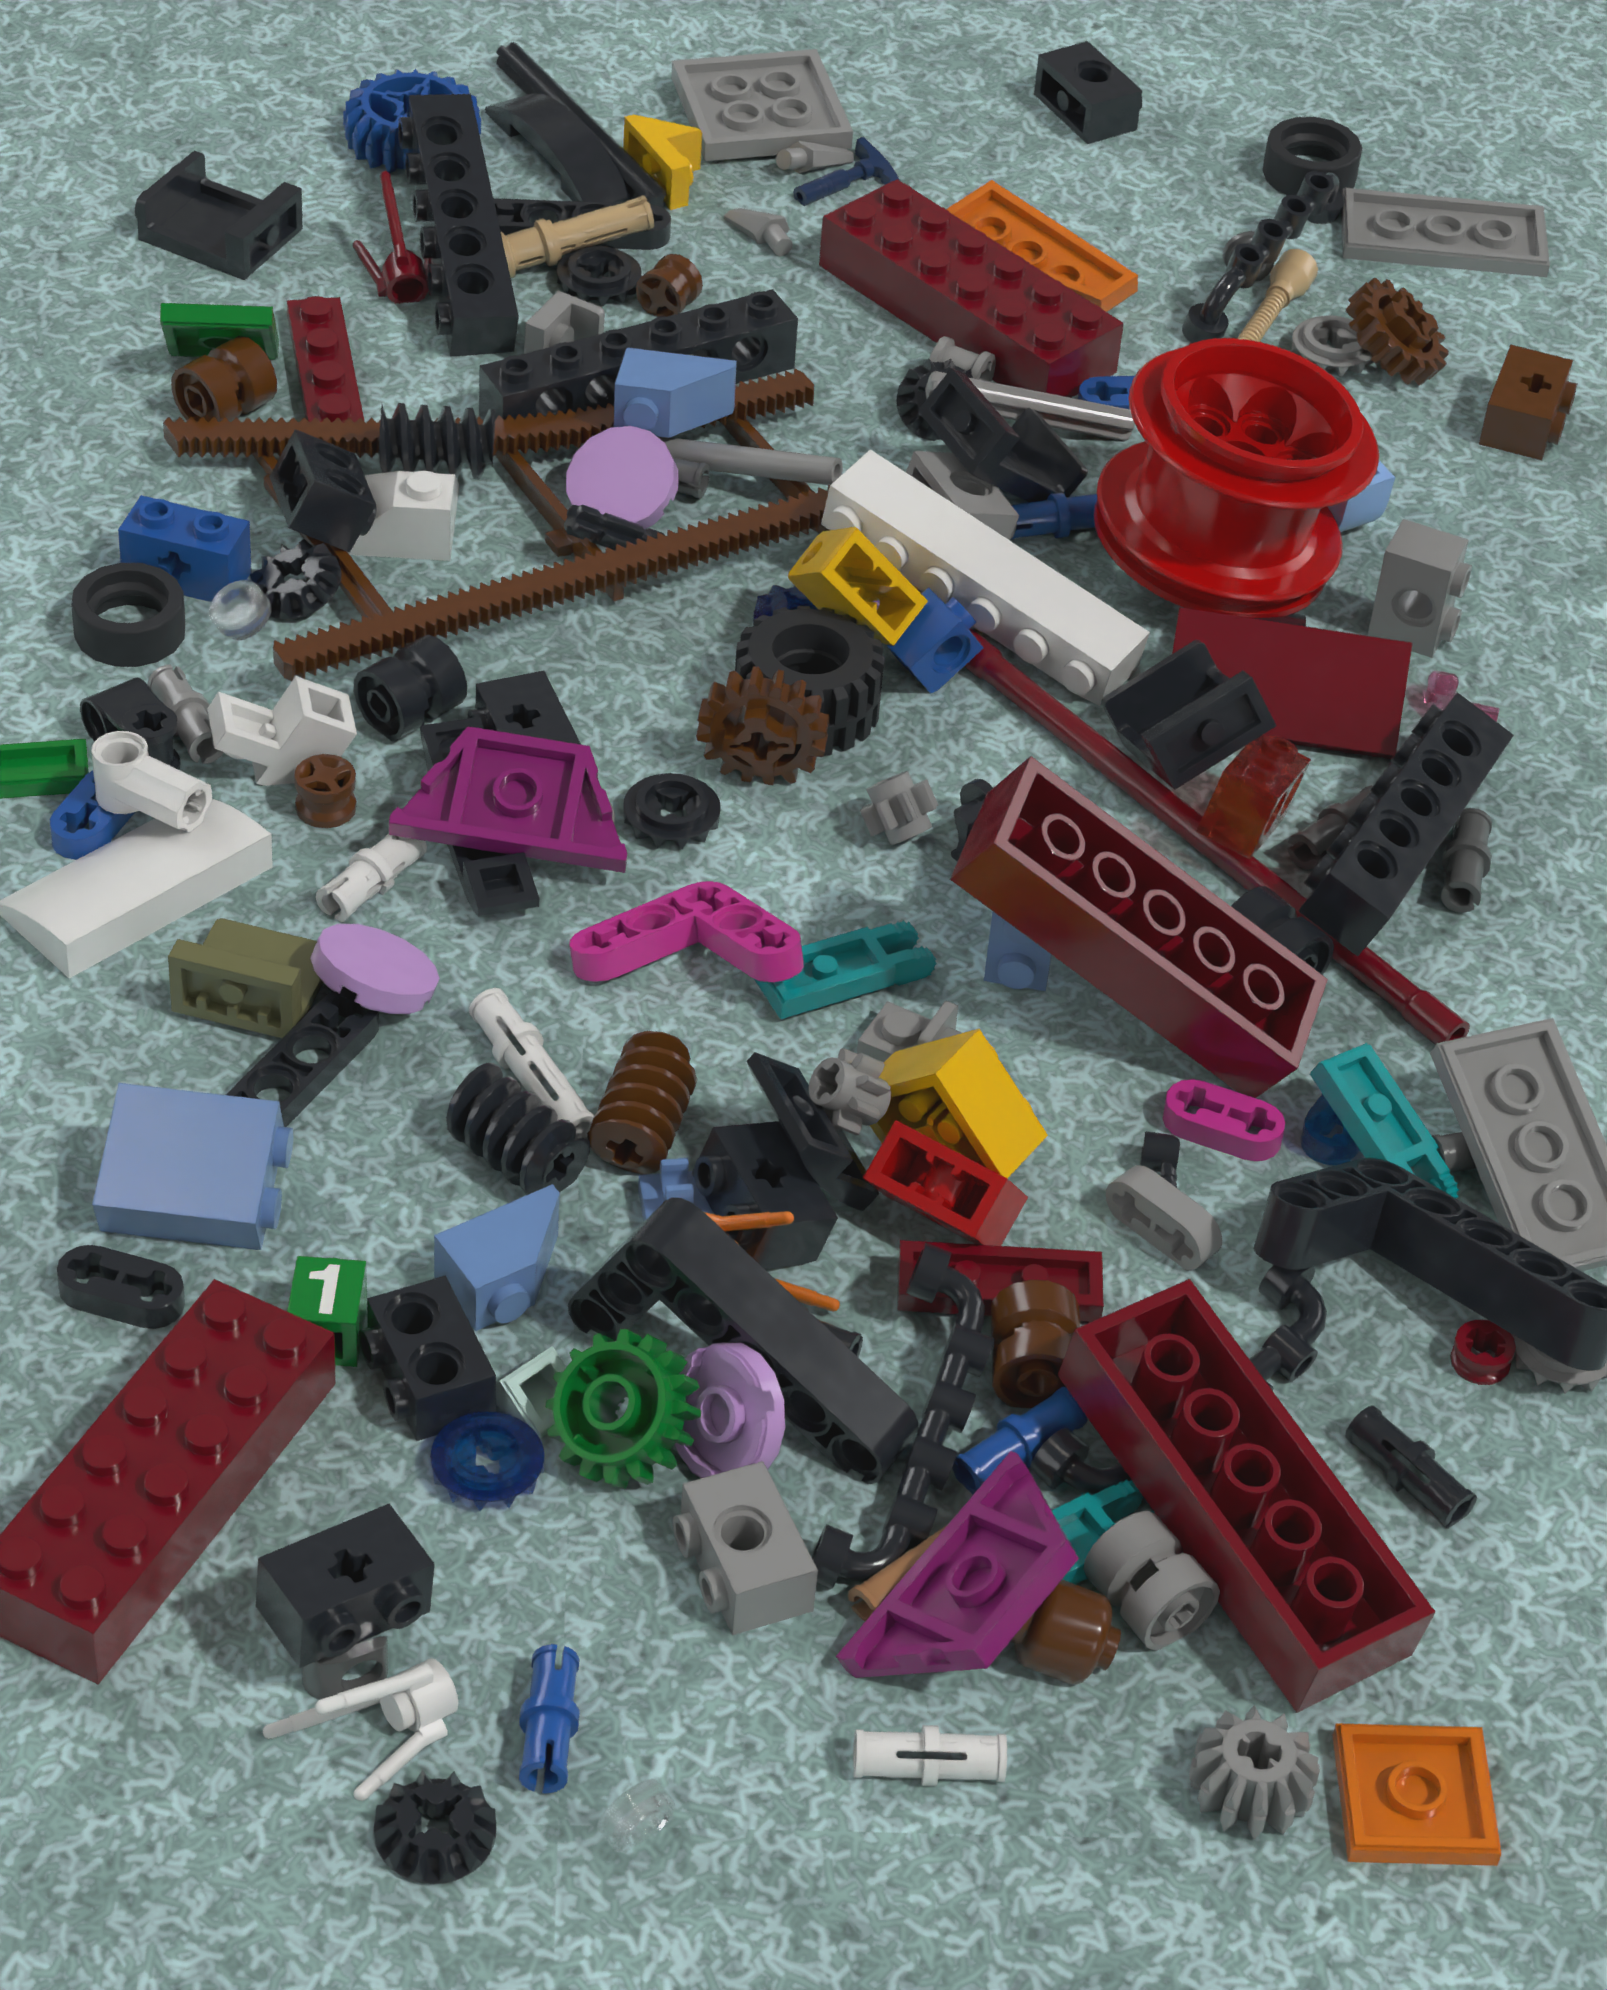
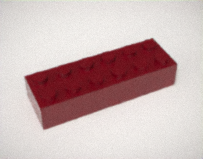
M896 179L823 216L819 257L820 267L935 343H938L939 339L945 336L953 339L955 346L979 355L984 351L994 354L996 358V366L992 378L994 382L1072 398L1079 394V386L1084 380L1091 377L1112 376L1117 373L1123 322L900 180Z
M1032 756L987 793L950 880L1238 1093L1257 1098L1298 1069L1328 981L1326 977Z
M214 1279L0 1534V1637L99 1685L335 1386L334 1332Z
M1190 1279L1074 1330L1058 1377L1155 1514L1180 1541L1182 1552L1192 1555L1217 1583L1220 1590L1218 1603L1296 1713L1413 1655L1436 1611Z

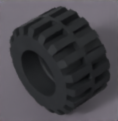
M797 606L795 610H788L786 608L773 610V616L762 615L753 621V627H746L743 630L740 642H737L735 671L744 680L750 679L753 667H759L763 677L772 679L774 673L780 669L784 671V683L790 686L801 679L807 682L804 693L805 698L814 695H820L822 698L820 713L829 715L828 737L824 756L832 755L833 747L838 746L842 751L853 748L855 738L864 741L871 734V727H876L885 656H883V646L880 640L873 639L874 632L867 625H857L856 618L848 614H836L834 609L822 607L821 610L810 609V606Z

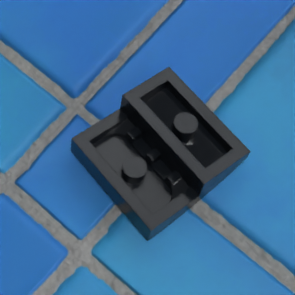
M754 1052L746 1061L750 1072L812 1178L835 1199L852 1208L864 1211L880 1193L863 1179L866 1169L842 1129L836 1130L822 1106L812 1101L809 1095V1084L799 1068Z

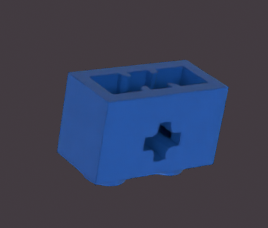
M141 495L118 529L120 563H144L163 569L177 579L184 592V596L230 607L252 572L250 521Z

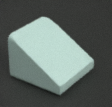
M553 1346L496 1383V1405L536 1441L548 1433L547 1429L555 1424L553 1411L546 1408L545 1404L546 1400L554 1398L557 1382L553 1379L555 1372H563L566 1369V1365Z

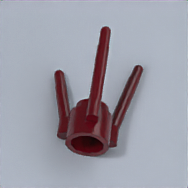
M382 171L380 173V181L394 251L388 255L381 271L361 241L355 240L352 246L375 282L378 297L388 296L389 300L395 304L420 302L428 293L427 271L431 260L424 259L423 263L420 257L405 248L389 172Z

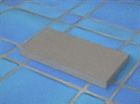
M1354 188L1342 189L1344 205L1341 209L1344 259L1547 277L1550 262L1545 213L1542 206Z
M1545 1019L1437 1043L1430 1055L1499 1224L1580 1271L1607 1266V1144L1554 1019Z

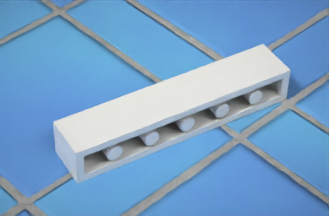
M871 449L830 485L821 525L829 530L857 527L913 586L922 592L929 587L945 604L954 597L977 622L973 627L986 633L1016 653L1027 663L1048 674L1072 693L1101 706L1103 697L1123 685L1137 671L1150 634L1149 631Z

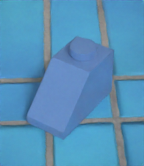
M626 348L615 382L614 428L633 426L651 431L657 437L670 438L733 414L735 408L737 361Z
M553 1184L434 1235V1278L446 1275L470 1325L475 1331L495 1322H512L519 1318L527 1308L535 1305L558 1237L560 1193Z

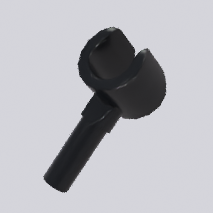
M1146 1131L1140 1160L1141 1166H1146L1155 1172H1160V1176L1176 1188V1169L1180 1140L1174 1135Z

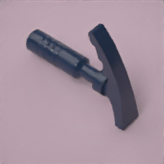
M863 136L856 140L855 155L861 160L855 162L853 168L846 171L838 169L794 188L793 195L795 200L806 206L848 188L851 182L860 178L865 181L872 177H878L884 185L900 179L887 159Z

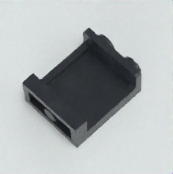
M194 150L181 162L173 166L169 172L151 187L144 190L137 198L135 216L138 224V240L246 280L303 229L302 188L283 182L263 200L209 180L206 176L205 155Z
M952 367L918 410L920 415L972 476L1027 502L1047 500L1050 494L1063 493L1066 498L1070 497L1088 474V469L1037 411L1026 408L1011 427L966 374Z
M1194 640L1109 693L1101 700L1107 716L1126 749L1174 790L1277 726L1253 678L1243 670L1231 678L1227 677L1216 667L1206 645L1200 640Z

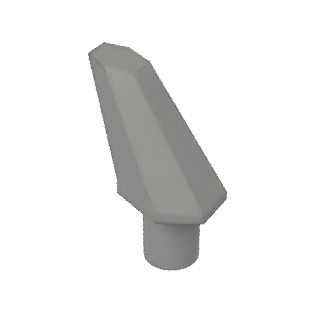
M797 141L787 149L778 151L776 163L780 169H792L800 174L852 163L854 153L843 148Z
M743 208L730 210L724 215L726 221L755 240L757 244L767 243L777 256L786 255L792 249L793 243L787 236V232L790 229L784 216Z

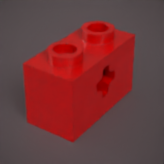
M897 1120L894 1121L863 1176L865 1181L886 1197L978 1245L1001 1246L1028 1199V1196L1009 1179Z

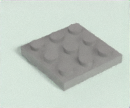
M817 49L672 61L671 78L690 126L702 131L701 153L704 161L777 155L779 150L787 149L797 141L852 149V127Z

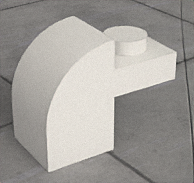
M295 676L273 710L221 692L217 693L207 708L214 749L223 751L235 759L252 761L256 784L263 786L294 783L296 767L303 760L320 754L341 757L357 735L348 694Z

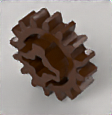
M1373 278L1368 283L1366 282L1348 299L1351 304L1346 308V313L1353 318L1349 323V327L1357 332L1358 344L1361 348L1368 350L1372 354L1371 360L1374 363L1380 362L1382 369L1387 371L1391 377L1398 372L1405 384H1409L1414 380L1418 385H1422L1447 364L1444 358L1449 355V351L1441 345L1446 338L1437 331L1439 329L1437 321L1432 314L1426 313L1422 309L1423 303L1420 300L1415 301L1413 294L1407 292V289L1404 287L1396 291L1390 280L1386 279L1381 284L1377 278Z
M753 667L750 679L745 680L736 671L729 672L726 686L714 682L710 687L708 699L703 698L697 719L699 725L696 738L697 741L706 743L704 757L706 760L721 758L720 773L726 775L736 769L742 772L741 781L751 782L754 776H760L764 784L773 785L775 776L782 775L790 784L795 783L798 769L808 773L813 772L816 758L823 757L825 753L829 715L820 713L822 704L820 695L805 698L804 693L807 682L801 679L790 686L784 683V671L780 669L774 673L772 679L764 678L759 667Z

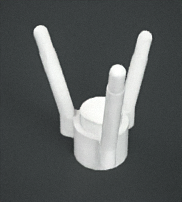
M429 1658L395 1676L320 1699L316 1702L315 1708L266 1725L263 1728V1735L268 1739H272L380 1703L386 1719L395 1730L402 1731L408 1728L414 1731L415 1734L354 1790L355 1799L364 1801L381 1785H384L424 1747L447 1736L448 1732L442 1719L458 1710V1696L454 1683L443 1665L436 1659Z

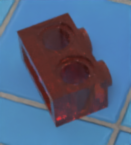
M1262 735L1250 742L1224 769L1196 832L1251 859L1285 817L1312 759L1298 753V749L1293 743L1279 736Z

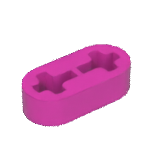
M1195 1079L1181 1080L1173 1084L1167 1091L1162 1119L1165 1127L1172 1134L1184 1140L1250 1161L1267 1160L1274 1157L1280 1150L1285 1129V1119L1275 1106L1265 1101ZM1190 1106L1200 1108L1196 1114L1186 1112ZM1252 1126L1261 1128L1257 1135L1248 1133Z

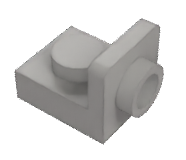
M557 291L525 323L524 354L553 347L558 343L572 342L604 333V309Z
M946 1000L931 1020L887 1001L858 1039L857 1054L864 1053L884 1063L895 1051L961 1034L960 1031L956 1030L958 1005Z

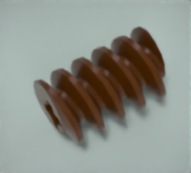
M644 1031L634 1034L625 1042L613 1075L609 1079L605 1094L601 1098L597 1113L594 1115L590 1129L587 1132L591 1149L605 1162L629 1172L645 1175L659 1171L660 1161L667 1159L668 1150L671 1149L675 1139V1132L679 1130L683 1113L687 1110L690 1095L693 1094L698 1081L695 1069L690 1065L691 1058L688 1048L678 1037L664 1032Z

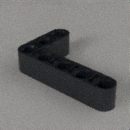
M1360 1158L1277 1181L1271 1185L1253 1248L1255 1253L1264 1261L1282 1268L1299 1270L1371 1249L1566 1366L1587 1371L1600 1370L1605 1366L1607 1361L1606 1285L1406 1169L1382 1159Z
M672 1197L665 1200L605 1260L568 1303V1312L573 1323L586 1334L593 1330L616 1341L620 1329H629L660 1300L708 1346L717 1343H743L757 1351L776 1374L784 1398L785 1418L836 1467L846 1473L853 1469L864 1475L861 1481L867 1484L879 1482L918 1432L919 1422L909 1405L709 1216L692 1202L685 1199Z

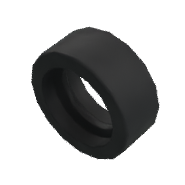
M1295 117L1281 121L1271 129L1267 139L1262 171L1266 181L1275 190L1285 195H1297L1308 172H1331L1338 176L1340 181L1338 191L1342 194L1343 188H1354L1363 148L1358 136L1342 124L1319 117ZM1295 155L1321 157L1328 160V162L1305 160Z
M116 563L100 567L84 576L73 590L71 607L74 638L81 651L95 661L115 667H139L152 664L174 653L184 640L186 625L184 592L177 579L161 568L144 563ZM124 605L144 606L159 612L150 619L134 623H117L98 616L108 609Z

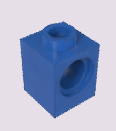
M928 587L922 593L928 600L926 605L895 645L886 646L897 660L931 694L938 691L983 649V646L969 630L977 623L970 613L954 597L945 604Z

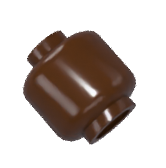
M1062 1579L1010 1642L1015 1643L1016 1659L1023 1667L1065 1683L1077 1685L1083 1683L1092 1674L1095 1667L1104 1671L1109 1668L1119 1646L1121 1630L1111 1626L1112 1608L1108 1598Z

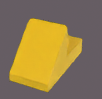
M635 114L625 116L623 148L666 190L667 195L664 201L669 210L688 206L689 186L693 184L694 179L693 171L700 170L702 131L695 127Z

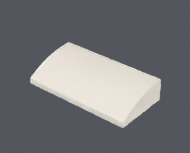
M212 799V803L204 815L203 822L190 833L182 829H176L155 818L0 900V916L62 973L71 978L272 868L271 833L241 811L221 801Z

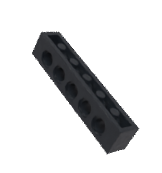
M471 94L409 95L407 117H399L398 139L400 149L409 150L405 157L407 184L416 185L412 198L415 222H423L424 225L420 229L422 259L431 260L427 271L429 295L439 299V302H436L435 305L437 334L446 335L450 357L514 352L519 315Z
M771 289L754 292L748 296L717 304L704 305L701 308L668 317H658L652 321L626 328L608 330L602 334L580 340L558 343L553 347L534 352L508 356L503 360L479 366V417L484 421L489 409H496L495 420L498 416L506 420L508 415L516 419L518 414L526 418L528 413L536 417L538 412L546 416L548 411L556 415L558 410L566 414L568 409L576 413L578 408L586 411L588 406L596 410L597 405L604 409L607 403L614 406L615 382L626 348L737 361L736 384L740 383V381L746 382L749 379L753 380L758 377L761 378L794 369L798 318L779 295Z
M1458 692L1443 710L1432 704L1411 731L1412 734L1391 759V763L1369 790L1371 792L1349 818V822L1326 850L1327 853L1304 881V884L1312 889V892L1298 911L1356 956L1361 954L1392 917L1514 736Z

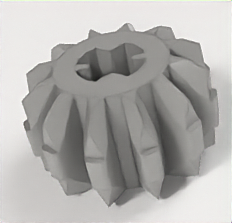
M1254 1705L1246 1713L1245 1720L1242 1721L1225 1710L1221 1718L1217 1720L1216 1727H1205L1203 1733L1198 1737L1194 1752L1196 1758L1192 1759L1189 1772L1191 1787L1199 1790L1198 1802L1200 1803V1812H1212L1222 1809L1220 1821L1223 1832L1236 1824L1237 1820L1246 1821L1247 1827L1255 1840L1263 1832L1265 1821H1267L1271 1827L1284 1835L1287 1828L1292 1825L1294 1816L1304 1817L1305 1812L1310 1809L1315 1794L1313 1787L1316 1786L1320 1772L1318 1757L1309 1753L1311 1744L1309 1743L1308 1732H1287L1288 1724L1285 1713L1272 1722L1262 1720Z

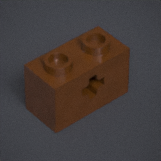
M1510 345L1487 405L1479 445L1542 460L1548 443L1559 444L1566 417L1570 414L1578 385V383L1568 381L1573 360Z

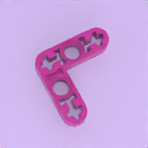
M713 881L687 885L585 928L574 934L569 944L575 975L585 981L593 982L607 981L698 942L758 981L778 982L787 980L799 974L804 968L801 937L796 929L729 886Z

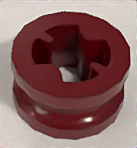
M1489 1320L1466 1322L1457 1330L1450 1355L1451 1365L1456 1373L1468 1382L1478 1385H1492L1501 1382L1508 1376L1511 1368V1362L1516 1350L1515 1339L1511 1333ZM1473 1347L1482 1353L1475 1355L1471 1352V1348ZM1489 1349L1495 1353L1494 1358L1486 1351Z

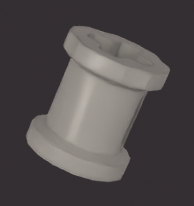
M944 336L939 339L929 358L932 362H945L951 358L954 365L963 370L971 369L973 379L992 381L996 366L994 354L984 351L979 355L955 346V342L951 338Z

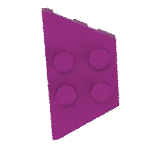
M468 726L450 746L449 755L443 761L435 763L421 779L419 791L403 809L397 807L390 814L389 835L504 854L524 852L528 858L625 873L628 853L625 844H621L612 820L613 810L606 791L600 786L598 768L591 748L587 745Z
M1012 1451L1008 1453L836 1655V1658L848 1673L855 1678L987 1669L1079 1558L1030 1471L1017 1453Z

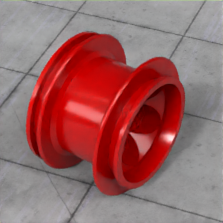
M1237 338L1201 340L1183 348L1165 352L1148 361L1133 378L1129 390V409L1132 419L1145 441L1129 446L1114 455L1103 468L1097 484L1094 522L1103 547L1113 561L1141 586L1163 599L1187 609L1247 618L1288 616L1306 608L1321 594L1326 582L1336 572L1342 557L1343 543L1341 532L1328 507L1343 503L1365 490L1374 478L1379 464V448L1375 434L1366 418L1360 412L1356 401L1337 379L1315 363L1283 348L1253 340Z

